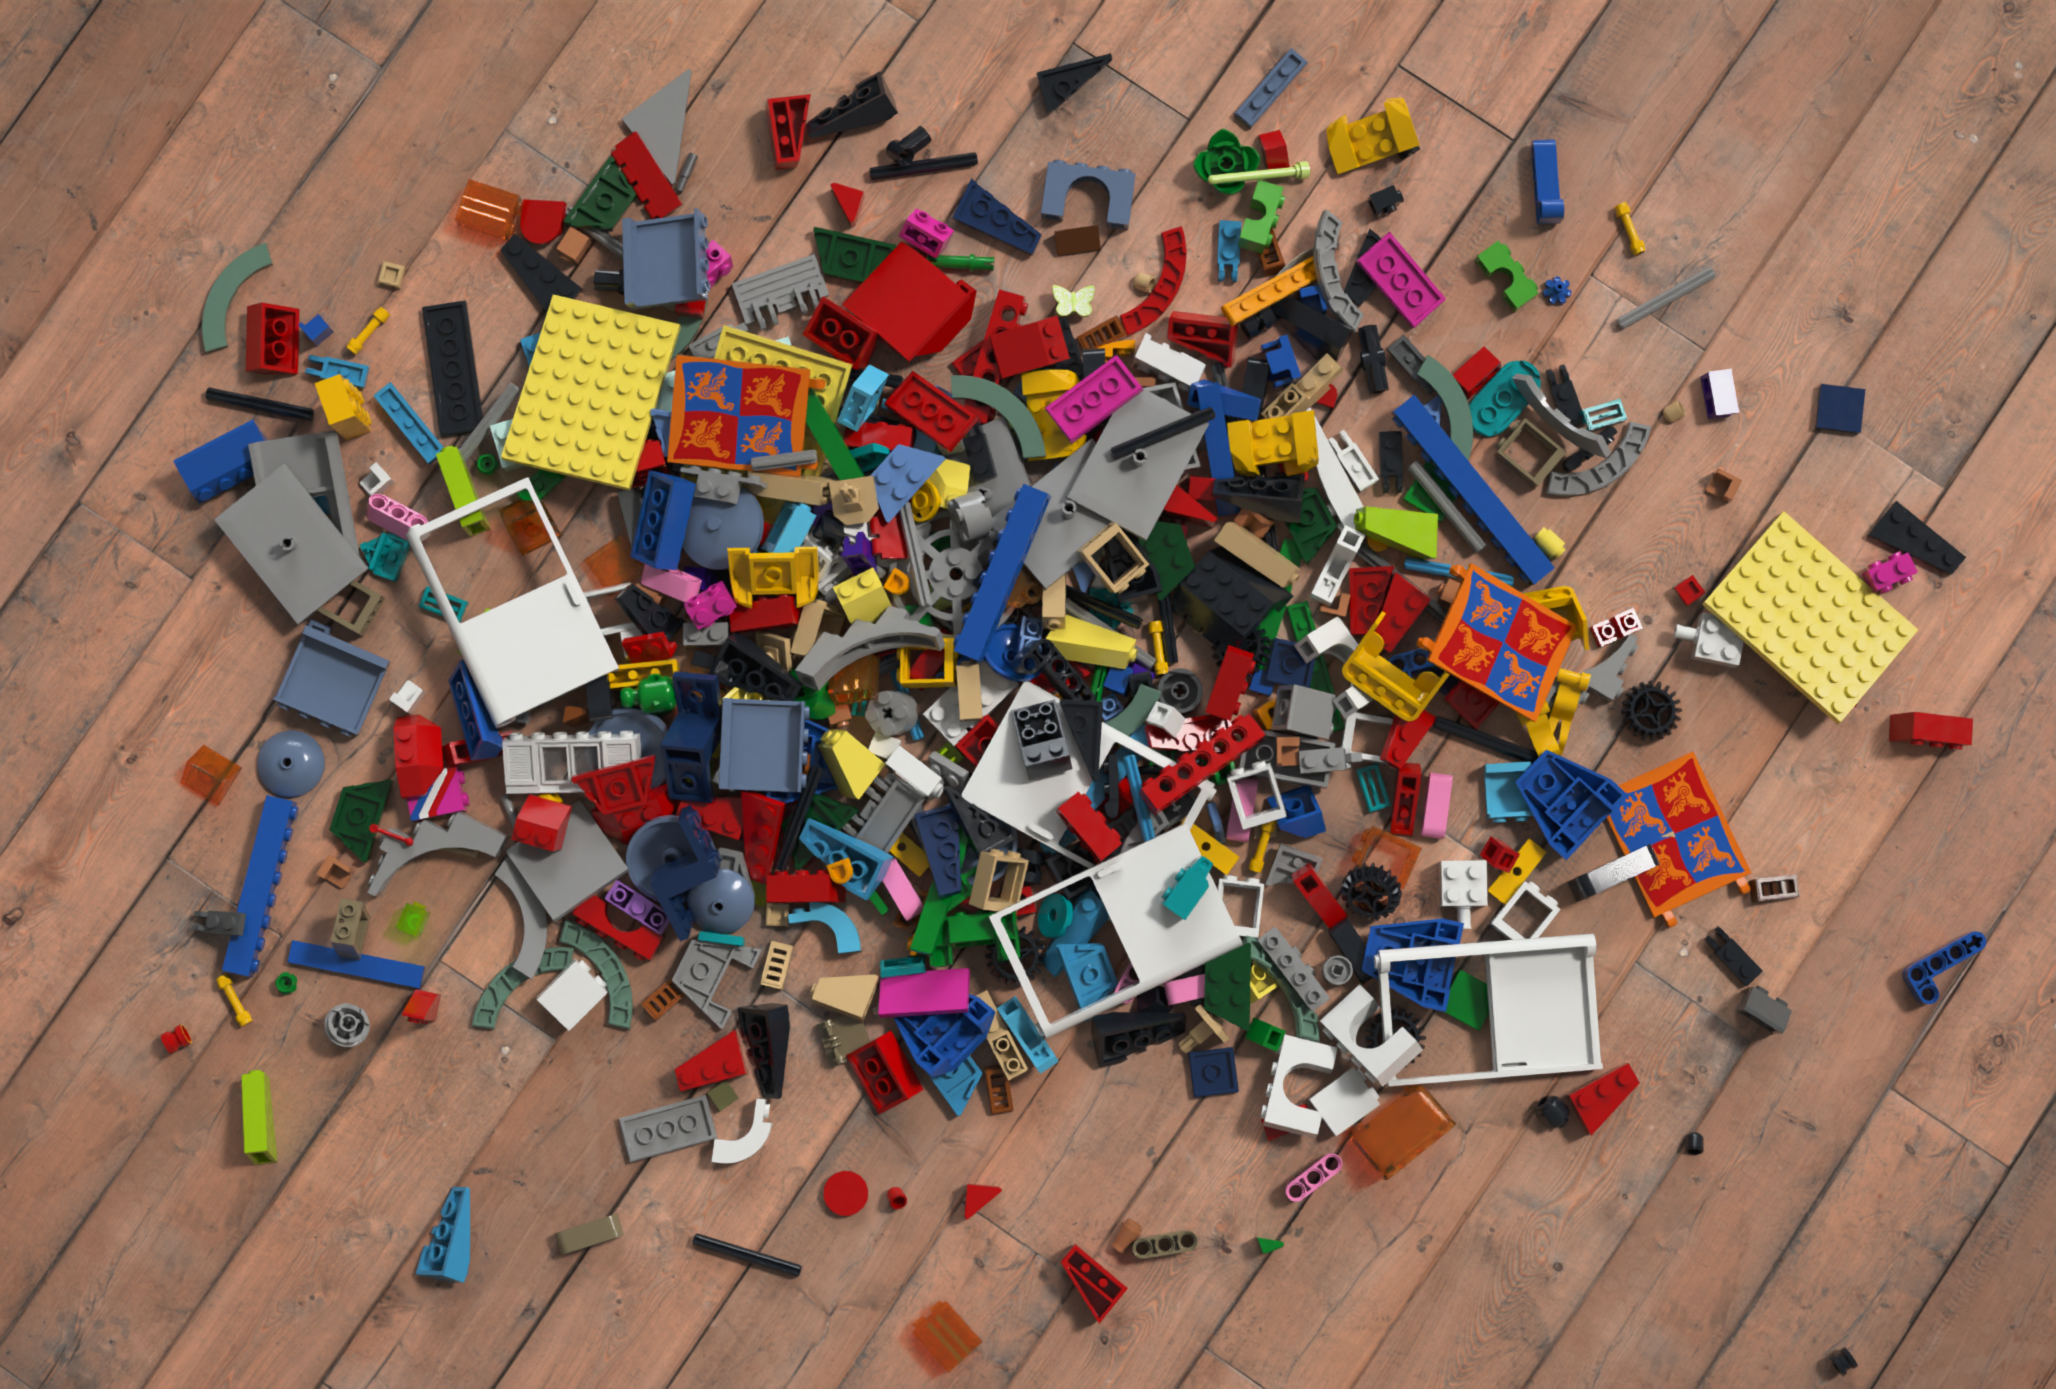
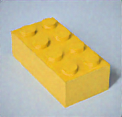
M341 374L314 383L329 425L346 441L371 432L369 425L373 423L368 411L366 412L362 404H365L364 397L361 391L354 387L353 383H350Z

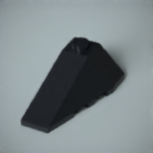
M879 71L855 86L857 90L848 97L845 94L839 98L840 101L835 107H827L807 122L806 125L810 138L879 124L884 120H890L898 113L896 103L882 73Z
M1288 296L1270 306L1280 324L1315 359L1320 361L1328 353L1338 363L1355 328L1292 296Z
M1275 473V477L1264 478L1263 475H1255V479L1244 480L1241 477L1214 480L1212 497L1277 521L1300 523L1305 475L1295 474L1286 476V473Z
M1124 529L1122 531L1149 565L1145 568L1146 572L1141 577L1133 578L1128 582L1129 587L1121 593H1115L1119 608L1141 603L1163 592L1156 567L1147 557L1144 549L1139 545L1133 534ZM1115 536L1103 545L1112 583L1136 563Z
M739 632L727 637L708 673L710 675H718V681L725 686L740 688L749 693H758L778 701H794L803 686L802 683L763 649Z
M1123 816L1107 825L1110 830L1114 828L1121 836L1120 842L1122 844L1101 862L1118 855L1127 836L1132 831ZM1080 841L1066 848V850L1094 864L1092 862L1094 857L1087 849L1083 850L1080 846ZM1061 853L1044 861V866L1055 884L1088 869ZM1087 876L1060 890L1067 899H1070L1088 889L1093 880L1090 876Z
M768 1003L738 1007L740 1031L742 1037H747L750 1049H747L749 1057L753 1056L756 1064L754 1072L762 1096L780 1099L782 1097L790 1032L788 1005Z
M1110 1012L1092 1017L1091 1035L1098 1066L1104 1067L1128 1060L1126 1056L1137 1051L1139 1053L1147 1051L1145 1047L1156 1042L1161 1044L1185 1033V1013Z

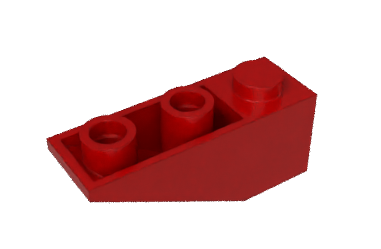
M1310 862L1291 875L1293 882L1329 928L1348 917Z
M415 990L403 1010L402 1016H407V1021L418 1024H428L429 1021H435L441 994Z

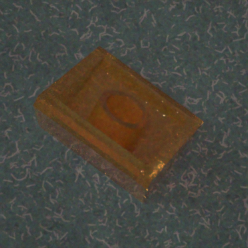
M203 745L186 762L180 783L219 806L242 767Z

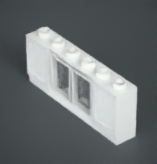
M587 731L576 732L575 735H567V732H555L553 735L535 732L531 736H523V733H511L502 741L506 794L584 792L577 783L574 784L571 777L573 775L642 758L640 734H633V731H621L620 734H611V731H600L596 735H589Z

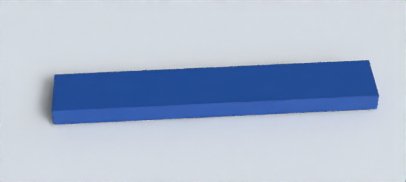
M1219 382L1198 385L1196 388L1200 411L1212 407L1216 416L1213 420L1207 422L1209 425L1204 433L1211 477L1215 479L1235 478ZM1215 498L1218 517L1240 513L1239 506Z
M292 940L288 957L289 963L415 988H421L425 966L365 954L361 955L360 960L341 957L337 955L334 948Z

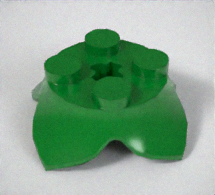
M1222 128L1211 137L1207 150L1200 152L1196 156L1193 167L1197 175L1203 181L1208 182V177L1211 175L1256 171L1261 157L1254 148L1242 146L1234 133ZM1223 161H1228V164H1232V166H1229V169L1221 167ZM1245 181L1211 185L1220 193L1233 195L1244 187Z
M794 667L790 674L799 681L795 672L797 667ZM830 679L819 691L802 686L794 700L797 702L805 701V706H810L809 718L825 719L836 713L833 696L826 690Z

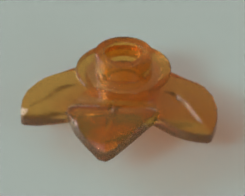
M1024 564L1007 602L1009 606L1014 608H1020L1026 603L1035 604L1043 596L1042 587ZM1029 589L1034 591L1033 597L1028 595Z

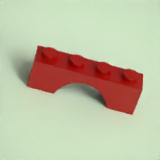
M596 895L575 908L572 913L577 916L575 921L585 927L588 924L596 928L595 933L605 939L609 935L615 939V945L624 950L629 947L635 951L633 955L644 962L646 958L649 960L654 958L666 938L646 925L632 932L619 931L611 924L608 918V902Z

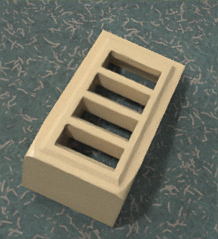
M771 941L761 978V985L783 990L793 950L792 945ZM774 949L784 950L787 953L786 955L774 953ZM772 957L785 960L784 964L772 962ZM770 966L782 968V972L769 970ZM768 975L780 977L779 982L767 979Z

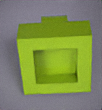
M949 741L937 752L955 764H958L964 758Z

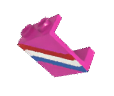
M456 766L444 768L425 796L408 798L407 803L411 821L420 822L425 818L459 811L467 812V806L470 805L467 792L464 793L462 784H465L463 770L460 771Z

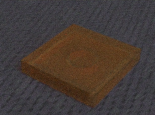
M621 535L584 559L603 588L632 582L642 575L644 569L638 560L630 557L631 549Z

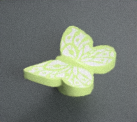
M1053 285V297L1058 303L1056 307L1057 315L1067 317L1070 314H1077L1080 317H1088L1092 313V307L1089 303L1093 300L1095 287L1087 286L1076 293H1070L1063 287Z

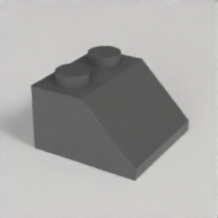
M1758 985L1756 988L1749 987L1735 1010L1771 1033L1783 1034L1792 1010L1787 1008L1788 1003L1777 997L1775 1000L1768 996L1769 992Z

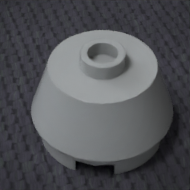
M350 1003L340 1004L332 1008L328 1012L324 1023L329 1039L343 1047H353L362 1043L370 1029L366 1012L362 1008Z

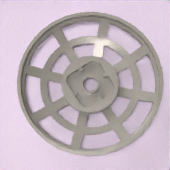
M948 510L936 513L933 519L929 521L917 522L915 524L917 531L920 527L933 520L950 516V529L936 532L926 540L917 534L921 554L925 552L933 559L929 571H925L934 591L930 594L932 605L927 608L919 607L912 616L909 613L911 621L919 622L928 612L939 619L953 621L954 635L941 634L943 638L955 639L956 635L962 632V620L966 614L962 613L961 601L971 598L975 592L979 591L971 584L983 570L978 557L986 549L989 553L992 550L995 551L992 543L997 539L998 534L993 529V532L989 533L985 538L983 536L975 538L980 543L971 552L960 548V533L956 534L951 523L954 517ZM950 536L951 548L945 549L940 553L930 545L939 538ZM898 559L891 560L889 576L892 570L896 568ZM910 565L909 572L903 573H905L910 578V587L914 597L918 602V597ZM953 569H959L963 573L962 578L957 581L952 580L949 576L950 572ZM892 593L896 607L906 610L900 596ZM1020 596L1006 613L1003 612L996 629L1003 625L1013 613ZM941 597L952 602L953 614L941 612L932 606Z

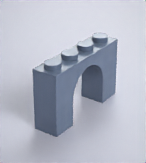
M1063 160L1048 162L1041 218L1063 221L1066 197L1070 189L1080 182L1091 181L1101 185L1109 196L1106 227L1128 230L1136 173H1132L1131 170L1124 168L1118 171L1110 170L1107 166L1092 168L1088 167L1085 163L1070 165L1066 164Z

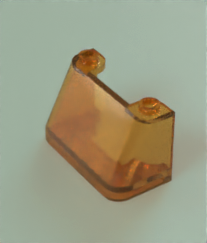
M1423 1084L1405 1085L1403 1087L1405 1092L1402 1096L1368 1123L1362 1125L1360 1122L1350 1130L1352 1133L1349 1136L1350 1140L1382 1180L1386 1181L1456 1125L1452 1117Z

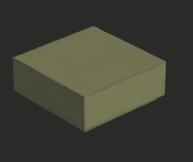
M727 1080L708 1092V1095L719 1111H722L739 1099Z

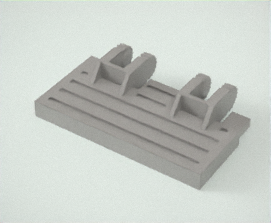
M815 254L731 283L746 325L755 322L753 313H756L761 330L766 329L765 320L760 312L764 309L769 308L772 323L777 325L779 322L773 306H777L778 312L782 313L796 308L794 299L797 298L801 311L805 315L808 314V309L802 296L810 294L815 309L819 304L815 291H818L820 298L830 296Z
M889 772L885 779L877 775L873 780L875 784L887 792L886 795H883L872 786L866 789L865 792L879 802V804L870 799L860 814L857 813L852 818L853 821L863 827L862 830H859L849 822L842 828L856 839L873 845L886 853L893 847L926 799V796L892 772Z

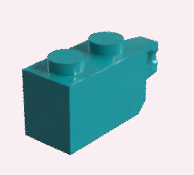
M1201 855L1191 867L1181 868L1174 878L1176 880L1172 888L1168 886L1162 894L1161 898L1164 900L1161 903L1186 920L1209 888L1206 877L1213 863Z

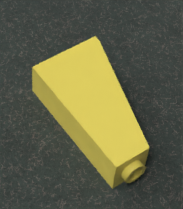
M1067 614L1065 616V629L1051 630L1046 637L1056 646L1066 660L1126 669L1130 661L1134 662L1138 652L1135 649L1136 639Z

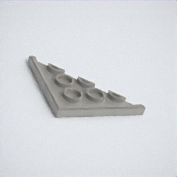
M690 69L686 70L622 118V121L632 133L638 132L672 186L676 184L677 168L679 165L686 107L692 77Z

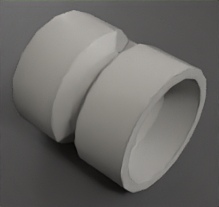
M1338 955L1324 961L1321 969L1323 979L1327 983L1336 986L1349 981L1353 972L1350 961Z

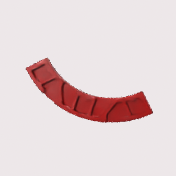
M1182 226L1161 233L1164 245L1162 274L1153 292L1145 301L1129 312L1120 315L1123 328L1127 334L1126 337L1134 335L1154 323L1165 313L1175 299L1182 284L1186 267L1187 248Z

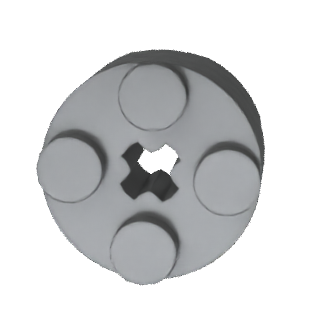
M979 490L947 501L948 509L954 517V520L951 521L953 530L956 534L960 533L963 542L993 532L994 525L989 507L985 508L982 503L985 498Z
M898 690L882 691L870 700L865 712V718L871 728L880 735H901L909 732L915 726L918 719L917 704L914 698L907 692Z

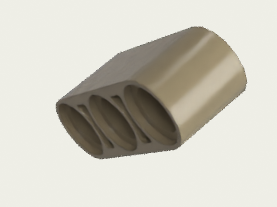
M618 1214L555 1233L561 1255L624 1235Z
M1190 1230L1137 1238L1133 1242L1132 1251L1140 1259L1188 1252L1197 1246L1198 1239ZM1185 1234H1190L1193 1237V1243L1189 1247L1181 1244V1238ZM1162 1238H1168L1171 1241V1246L1166 1251L1161 1250L1158 1246ZM1139 1242H1146L1149 1246L1148 1252L1139 1254L1136 1251V1245Z

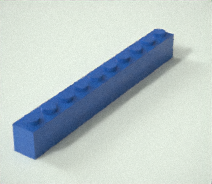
M1415 394L1392 412L1394 416L1392 420L1399 429L1403 427L1408 433L1406 438L1413 446L1417 444L1422 450L1420 452L1422 458L1427 463L1431 462L1435 466V474L1440 480L1443 481L1445 479L1450 485L1448 489L1455 498L1458 496L1464 502L1462 507L1469 515L1473 514L1478 519L1476 522L1478 527L1484 533L1487 531L1491 535V543L1496 549L1499 550L1501 548L1506 554L1505 560L1511 567H1517L1520 571L1518 575L1526 585L1528 583L1531 586L1535 585L1555 568Z

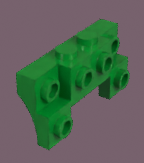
M988 910L976 911V914L967 915L965 912L954 913L953 916L945 917L933 956L929 955L930 967L954 966L952 948L996 944L998 962L1010 961L989 918L990 915L996 912L989 913ZM1013 911L1003 916L1001 922L1019 960H1021L1017 913Z

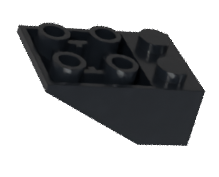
M1055 699L1011 710L1029 780L1073 769Z

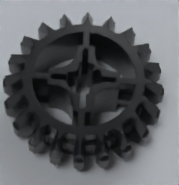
M1260 624L1252 632L1256 639L1246 640L1248 646L1244 650L1251 652L1257 647V652L1252 661L1256 662L1254 667L1256 673L1260 672L1257 667L1259 664L1263 667L1266 665L1262 659L1270 658V655L1265 653V651L1271 650L1270 645H1265L1270 641V638L1264 636L1267 631L1260 629ZM1220 643L1217 646H1211L1213 651H1217L1212 655L1213 659H1218L1215 663L1217 667H1221L1225 656L1218 649Z
M1648 681L1647 688L1643 682L1639 683V689L1633 686L1631 688L1633 694L1629 692L1625 694L1626 698L1630 701L1624 700L1621 703L1623 706L1628 707L1621 710V714L1628 715V717L1622 719V722L1630 721L1631 724L1626 729L1631 730L1634 727L1636 730L1633 732V736L1635 737L1641 732V740H1645L1648 734L1650 741L1655 740V734L1659 740H1662L1664 738L1663 732L1667 736L1672 734L1669 727L1674 730L1678 727L1673 721L1681 720V717L1675 715V713L1682 712V708H1675V705L1680 703V699L1673 701L1672 697L1676 695V692L1668 694L1667 692L1670 687L1667 685L1662 690L1661 682H1657L1655 688L1653 681ZM1649 693L1660 696L1665 703H1656L1649 696ZM1642 695L1643 708L1641 711L1634 713L1635 702ZM1648 706H1650V708L1655 709L1660 707V709L1653 713L1655 716H1653L1652 713H1646L1642 715V713L1646 712L1647 709H1649ZM1668 709V718L1661 727L1659 723L1661 721L1660 713ZM1637 719H1647L1654 729L1644 727Z
M1365 862L1361 867L1356 865L1353 870L1350 869L1342 881V900L1346 901V908L1352 907V914L1358 912L1360 918L1365 915L1368 920L1375 917L1378 921L1381 916L1387 918L1389 913L1393 914L1397 906H1399L1402 896V890H1400L1401 883L1397 882V875L1391 876V869L1385 871L1383 870V865L1379 868L1375 867L1374 862L1371 866H1368ZM1360 882H1363V883H1364V884H1360L1359 887H1355V885L1358 884V883H1360ZM1383 896H1388L1385 900L1379 901V899H1383Z
M1023 926L1021 933L1018 932V936L1027 940L1032 947L1020 949L1021 953L1027 951V953L1022 954L1020 962L1022 964L1024 957L1035 954L1032 966L1025 972L1033 981L1035 978L1031 973L1033 971L1037 974L1041 973L1036 966L1045 965L1044 962L1039 961V957L1044 958L1046 954L1039 953L1038 951L1045 948L1044 944L1037 946L1036 943L1041 938L1038 936L1033 940L1031 937L1034 931L1031 930L1026 935L1024 934L1026 927ZM996 944L994 947L987 945L986 949L992 950V954H985V958H992L993 962H988L986 965L987 967L995 966V969L990 973L994 975L999 972L998 981H1001L1004 976L1006 977L1005 985H1009L1010 979H1014V986H1018L1017 975L1009 974L999 966L1010 961L998 962Z
M1397 1008L1392 1009L1391 1020L1397 1019L1405 1022L1407 1026L1404 1029L1408 1033L1412 1031L1413 1038L1418 1044L1419 1040H1426V1036H1419V1032L1425 1030L1424 1027L1418 1029L1416 1027L1421 1022L1420 1019L1412 1022L1413 1013L1405 1017V1009L1401 1010L1400 1015H1397ZM1379 1013L1376 1014L1378 1022L1374 1020L1369 1021L1371 1025L1375 1026L1374 1029L1366 1028V1032L1372 1033L1371 1037H1365V1041L1372 1040V1044L1366 1046V1049L1379 1047L1377 1035L1382 1026V1017ZM1392 1027V1032L1396 1033L1398 1030ZM1419 1044L1422 1049H1425V1045Z

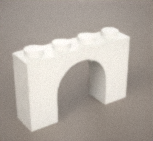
M1339 616L1306 635L1294 646L1306 663L1322 654H1331L1345 664L1358 644ZM1351 683L1349 689L1332 701L1346 719L1375 699Z
M1358 985L1320 1020L1325 1027L1322 1031L1330 1040L1335 1038L1338 1041L1336 1045L1345 1055L1349 1052L1353 1056L1350 1060L1359 1069L1363 1067L1366 1070L1364 1074L1372 1083L1377 1081L1383 1087L1423 1049L1403 1027L1379 1047L1372 1049L1359 1047L1356 1044L1358 1029L1380 1007L1375 999L1361 985Z
M1289 1035L1284 1036L1278 1052H1276L1280 1054L1278 1063L1273 1062L1270 1075L1274 1076L1273 1084L1268 1083L1265 1096L1269 1097L1268 1105H1263L1260 1118L1264 1119L1263 1126L1316 1139L1323 1113L1298 1107L1291 1103L1284 1093L1283 1080L1288 1073L1298 1068H1308L1331 1074L1337 1047Z

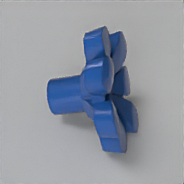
M1556 276L1553 278V281L1547 280L1544 283L1548 289H1545L1542 295L1544 297L1550 296L1548 302L1552 305L1557 300L1559 304H1565L1566 297L1571 296V290L1567 289L1570 285L1568 280L1561 282L1560 277Z

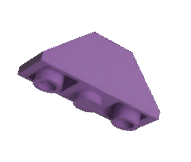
M618 880L615 881L604 898L660 935L663 934L670 923L661 907Z

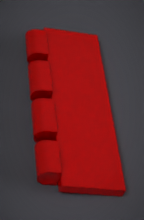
M637 131L615 145L616 150L610 155L614 158L618 168L625 164L627 165L621 169V172L625 175L629 185L632 186L638 183L633 187V190L640 203L644 204L649 200V203L643 208L650 219L664 218L683 205Z
M878 503L879 509L874 515L877 517H873L869 522L870 536H879V538L871 539L872 555H881V559H907V547L899 512L888 523Z

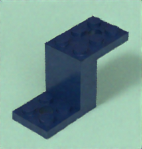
M675 671L672 675L678 714L660 744L669 799L712 803L714 792L709 761L721 740L723 708L718 675ZM693 691L699 692L702 697H698ZM685 778L691 779L693 783H689Z
M691 805L682 809L678 823L693 852L656 868L650 881V885L680 942L689 938L694 922L690 910H686L683 905L684 899L681 893L716 878L722 861L719 851L717 849L714 850L710 843L712 842L710 833L707 829L704 830L700 823L702 819L699 812L693 810Z

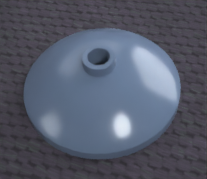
M288 730L273 735L264 743L258 755L257 769L261 781L270 791L284 797H298L310 792L320 782L325 769V758L320 745L314 738L300 731ZM290 758L291 765L286 767L284 762Z
M719 868L716 878L689 889L687 905L694 921L701 928L712 933L728 934L739 930L749 921L754 910L755 897L752 887L742 875L733 870ZM721 903L723 908L718 909L715 904Z

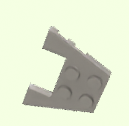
M691 939L672 981L719 1028L723 1029L732 1011L711 1001L732 958L753 968L762 950L759 948Z

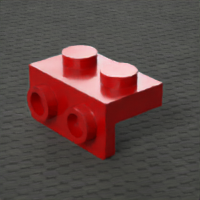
M664 632L624 638L621 643L631 664L671 659L677 648L676 642H668Z

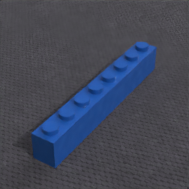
M1023 484L1022 488L1017 489L1014 496L1015 505L1013 509H1009L1005 521H1007L1005 529H1001L997 536V542H999L995 551L992 550L989 555L988 563L990 565L987 572L983 571L980 577V589L972 596L970 613L965 614L962 620V625L964 626L961 634L958 633L954 639L953 646H955V652L981 663L983 662L1052 497L1048 493Z
M266 795L237 912L246 914L243 936L230 937L222 971L253 977L254 973L258 972L260 960H257L259 951L264 949L265 929L269 928L271 916H269L270 908H273L276 902L275 888L276 885H280L282 879L281 865L286 862L288 851L285 850L287 842L291 841L293 829H291L292 821L296 820L299 808L296 807L297 802Z

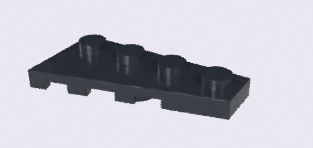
M1898 501L1892 504L1867 535L1884 542L1885 545L1909 553L1911 557L1924 561L1925 564L1949 575H1952L1966 558V556Z

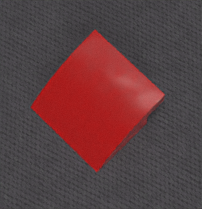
M901 242L842 306L848 313L876 330L879 342L910 362L970 297L925 257L904 242Z

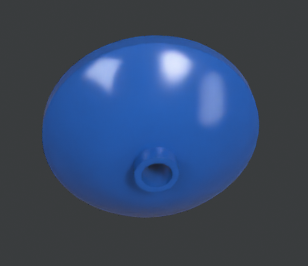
M1003 624L994 633L984 657L985 662L996 674L1011 681L1023 682L1038 677L1041 674L1040 670L1034 674L1018 675L1013 671L1011 664L1014 657L1018 654L1020 625ZM1025 660V661H1024V667H1025V669H1027V666H1028V665H1027V661Z

